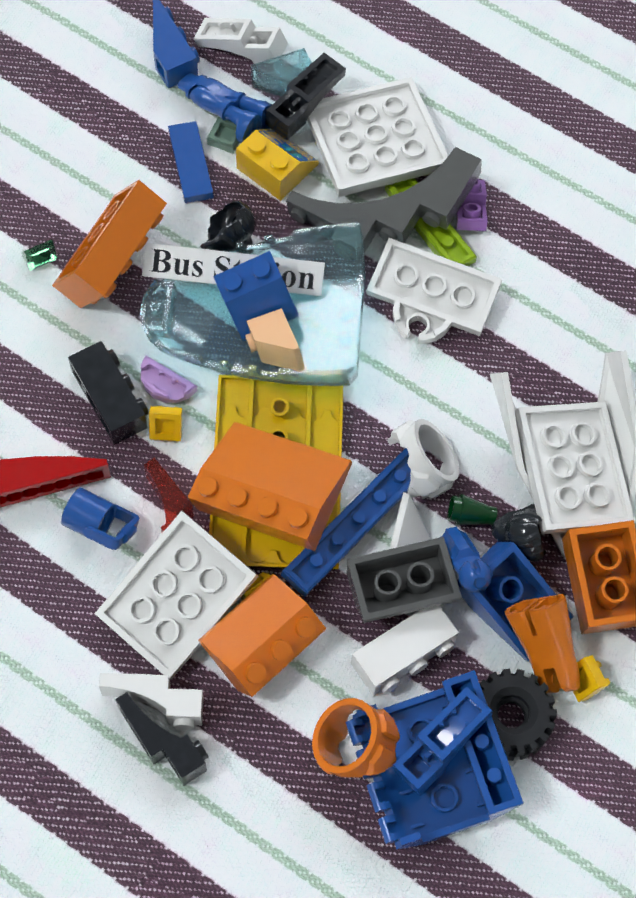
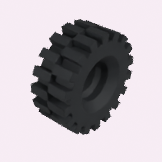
M510 668L503 669L499 675H497L496 671L489 674L486 681L483 679L480 682V686L487 705L492 710V719L508 761H513L515 757H520V760L528 758L529 754H535L546 743L556 724L554 720L557 717V709H553L555 703L553 695L548 696L546 693L549 689L545 683L541 686L537 684L538 677L531 674L530 678L525 677V670L517 669L516 673L513 674L510 672ZM513 703L522 709L524 721L519 727L508 728L500 722L498 710L502 705Z

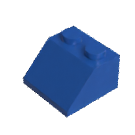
M270 251L213 276L243 342L246 341L245 335L250 333L247 320L281 308L287 321L299 317Z

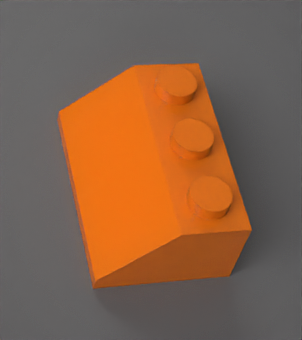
M272 574L198 641L236 690L253 697L322 634L326 627L299 595L275 574Z

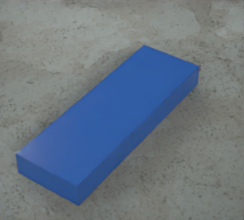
M197 121L169 125L168 132L184 203L213 199V189Z

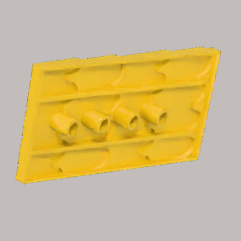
M219 375L214 449L233 423L237 422L273 435L282 433L285 439L342 457L344 379ZM341 491L326 527L340 514ZM210 515L209 534L246 566L287 567L305 549L293 543ZM339 563L333 569H339Z

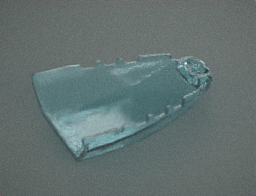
M359 222L296 229L293 230V236L275 239L272 235L264 236L263 242L248 246L243 242H238L235 249L226 251L261 255L270 251L273 257L325 263L321 296L289 293L299 314V317L288 321L300 348L306 369L300 372L262 363L257 351L251 353L247 340L243 342L216 284L163 279L159 282L155 279L143 297L140 313L142 327L150 342L160 351L172 357L221 373L259 381L311 386H350L358 377L366 278L361 225Z

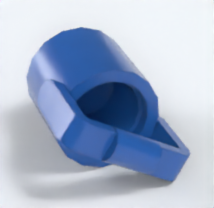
M78 488L72 494L61 518L63 526L112 550L118 549L122 544L127 543L137 532L139 516L84 488ZM114 518L127 523L117 533L116 537L107 534Z

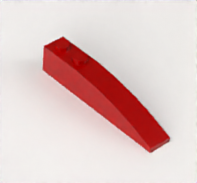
M33 456L1 459L0 508L111 478L107 459L76 456Z

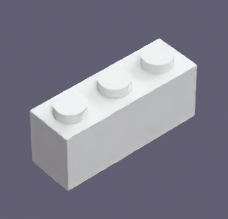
M439 605L421 609L352 653L351 665L373 696L381 691L387 694L401 683L399 679L408 673L414 676L428 666L427 661L436 655L441 658L450 653L456 647L454 643L459 632Z

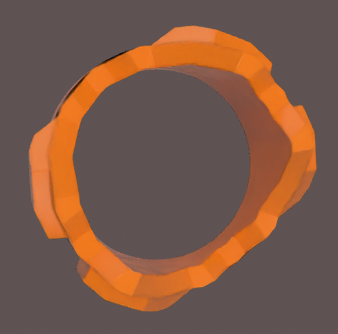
M346 698L332 704L321 715L313 732L312 749L317 764L327 774L355 778L363 777L364 775L372 776L385 772L387 768L392 767L396 762L395 749L396 743L400 739V734L394 719L387 711L375 709L360 699ZM356 709L365 711L371 723V736L367 748L353 763L339 766L343 762L339 751V744L348 735L346 726L348 716Z

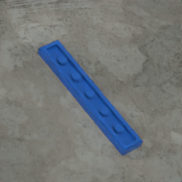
M407 448L324 529L315 551L305 548L282 571L280 575L302 596L306 597L402 499L403 492L408 493L411 469L407 464L409 458Z

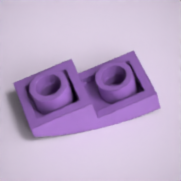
M477 179L456 214L457 230H487V192L485 180Z

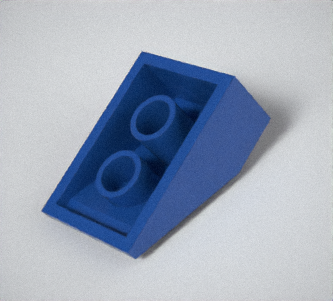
M496 542L481 557V560L490 567L492 572L490 585L483 591L470 592L461 586L458 579V586L462 598L468 606L525 661L529 662L525 650L505 616V611L511 605L522 600L556 594L514 542ZM568 610L569 618H570V620H571L574 616H573V614Z

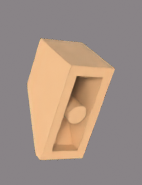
M282 308L247 320L250 333L246 334L245 337L251 353L257 351L262 363L299 372L306 370L300 348Z

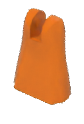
M564 594L522 600L508 607L505 611V616L527 654L533 672L538 677V684L541 686L545 683L549 689L546 693H557L561 688L566 692L578 690L580 688V672L575 656L570 618Z

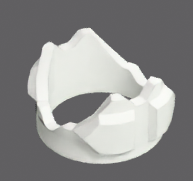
M425 419L417 421L408 420L391 432V437L387 439L390 445L400 443V446L404 449L407 448L409 453L407 464L411 469V481L407 491L411 497L421 496L422 499L427 497L436 498L451 489L453 481L459 476L458 461L450 443L434 424ZM424 450L431 451L433 455L441 457L443 463L440 471L430 462Z

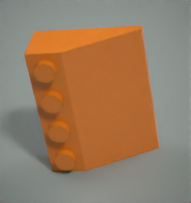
M234 422L200 468L187 498L199 511L315 551L350 470L352 461Z

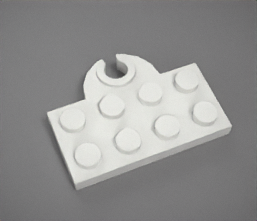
M388 238L366 293L369 296L394 304V324L405 339L410 335L409 325L412 322L420 321L424 323L426 329L419 334L418 344L436 342L445 336L451 326L480 336L501 286L502 278Z

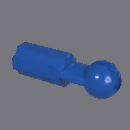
M457 526L445 529V533L441 537L445 539L453 569L458 574L461 586L470 592L485 590L490 585L492 579L490 567L481 560L479 552L466 532L460 531Z

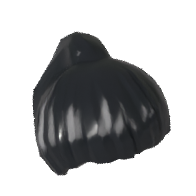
M232 201L225 205L222 210L210 217V226L207 231L208 240L201 244L200 247L216 251L250 254L253 249L251 236L255 229V218L251 208L242 201Z
M534 503L523 509L508 512L492 524L491 534L498 542H514L529 562L539 561L546 554V550L543 549L541 544V532L538 526L542 519L537 515Z

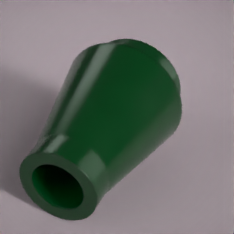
M461 494L459 497H451L447 518L448 521L454 522L456 526H492L497 518V507L489 506Z

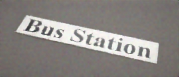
M146 243L142 276L216 284L213 276L259 255ZM273 257L289 293L322 295L325 263Z

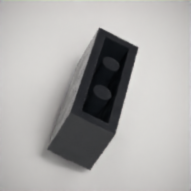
M100 341L68 357L71 372L114 445L148 428L146 416L149 415L147 406L142 398L136 399L132 393L135 390L134 385L127 373L122 375L119 371L118 366H120V362L113 349L107 350L103 342Z

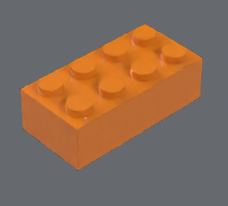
M140 180L115 194L52 286L80 308L90 303L94 305L102 297L108 298L117 286L114 281L118 275H123L132 265L133 261L130 258L133 253L140 251L148 241V237L145 235L149 229H154L162 220L164 215L161 212L167 203Z

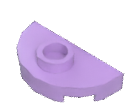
M145 355L141 364V382L145 391L154 399L164 403H178L189 399L198 391L197 385Z

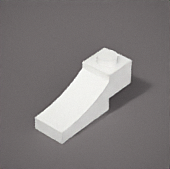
M204 18L194 37L198 47L232 52L252 60L254 64L278 65L288 45L280 27H256L252 19Z
M100 673L99 689L102 696L120 697L128 692L133 701L150 706L164 714L168 725H174L175 729L192 730L194 725L202 726L204 702L202 690L170 689L169 675Z

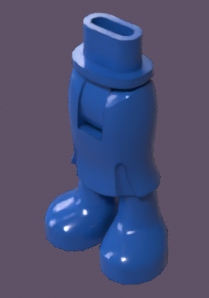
M189 73L179 81L178 88L185 92L186 98L192 100L198 107L219 116L222 120H230L236 125V139L239 143H242L255 130L270 129L265 125L266 110L272 105L269 102L248 97L244 92L234 91L220 81L207 78L205 75L197 76Z

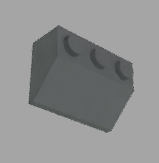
M444 537L347 559L346 574L355 606L363 623L462 600Z

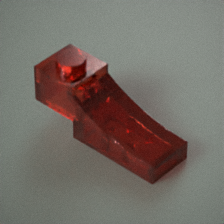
M155 457L145 463L146 478L157 493L165 513L166 524L160 527L161 533L166 530L181 511L186 513L191 519L194 518L193 505Z

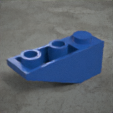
M153 0V54L155 69L169 89L178 85L179 81L189 73L198 76L197 63H200V58L195 47L188 45L182 27L175 25L169 7H164L160 0Z

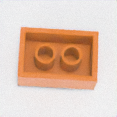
M634 520L569 529L562 538L581 635L636 627V528Z

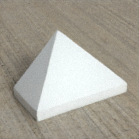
M403 492L390 549L430 540L409 493Z

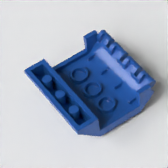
M475 670L442 681L443 688L382 708L394 719L400 734V739L396 743L395 749L396 761L418 740L417 735L464 688L468 687L487 705ZM376 704L371 705L372 707H374L375 709H377ZM356 710L357 713L352 716L353 719L346 722L353 746L362 745L363 749L355 752L357 759L367 748L371 736L369 717L362 710ZM492 716L465 743L444 769V772L421 796L395 773L393 766L380 774L363 776L364 779L373 778L374 780L373 783L367 785V789L375 813H385L384 817L378 819L385 844L395 843L396 849L424 845L485 824L524 804Z

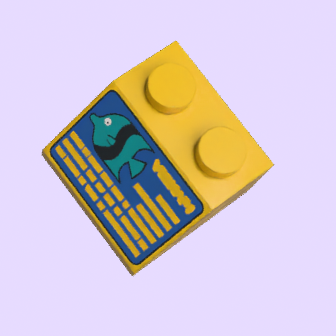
M272 129L255 130L236 148L237 169L280 201L319 165L318 160L291 140H285Z

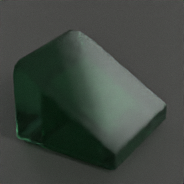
M52 239L21 253L29 270L57 259Z

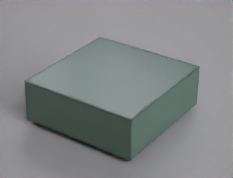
M218 117L207 137V145L234 154L239 144L236 139V125L232 121L222 120Z

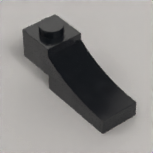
M325 52L286 85V93L266 110L265 125L285 140L291 138L306 124L307 118L320 101L345 76L346 68Z
M128 692L115 699L118 709L153 765L166 757L183 786L207 771L204 760L209 757L199 740L193 743L188 734L181 738L160 727L136 705Z

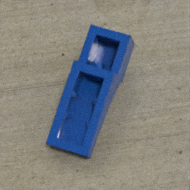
M468 687L464 688L417 735L418 740L393 764L395 773L421 796L444 772V769L465 743L492 716V710Z

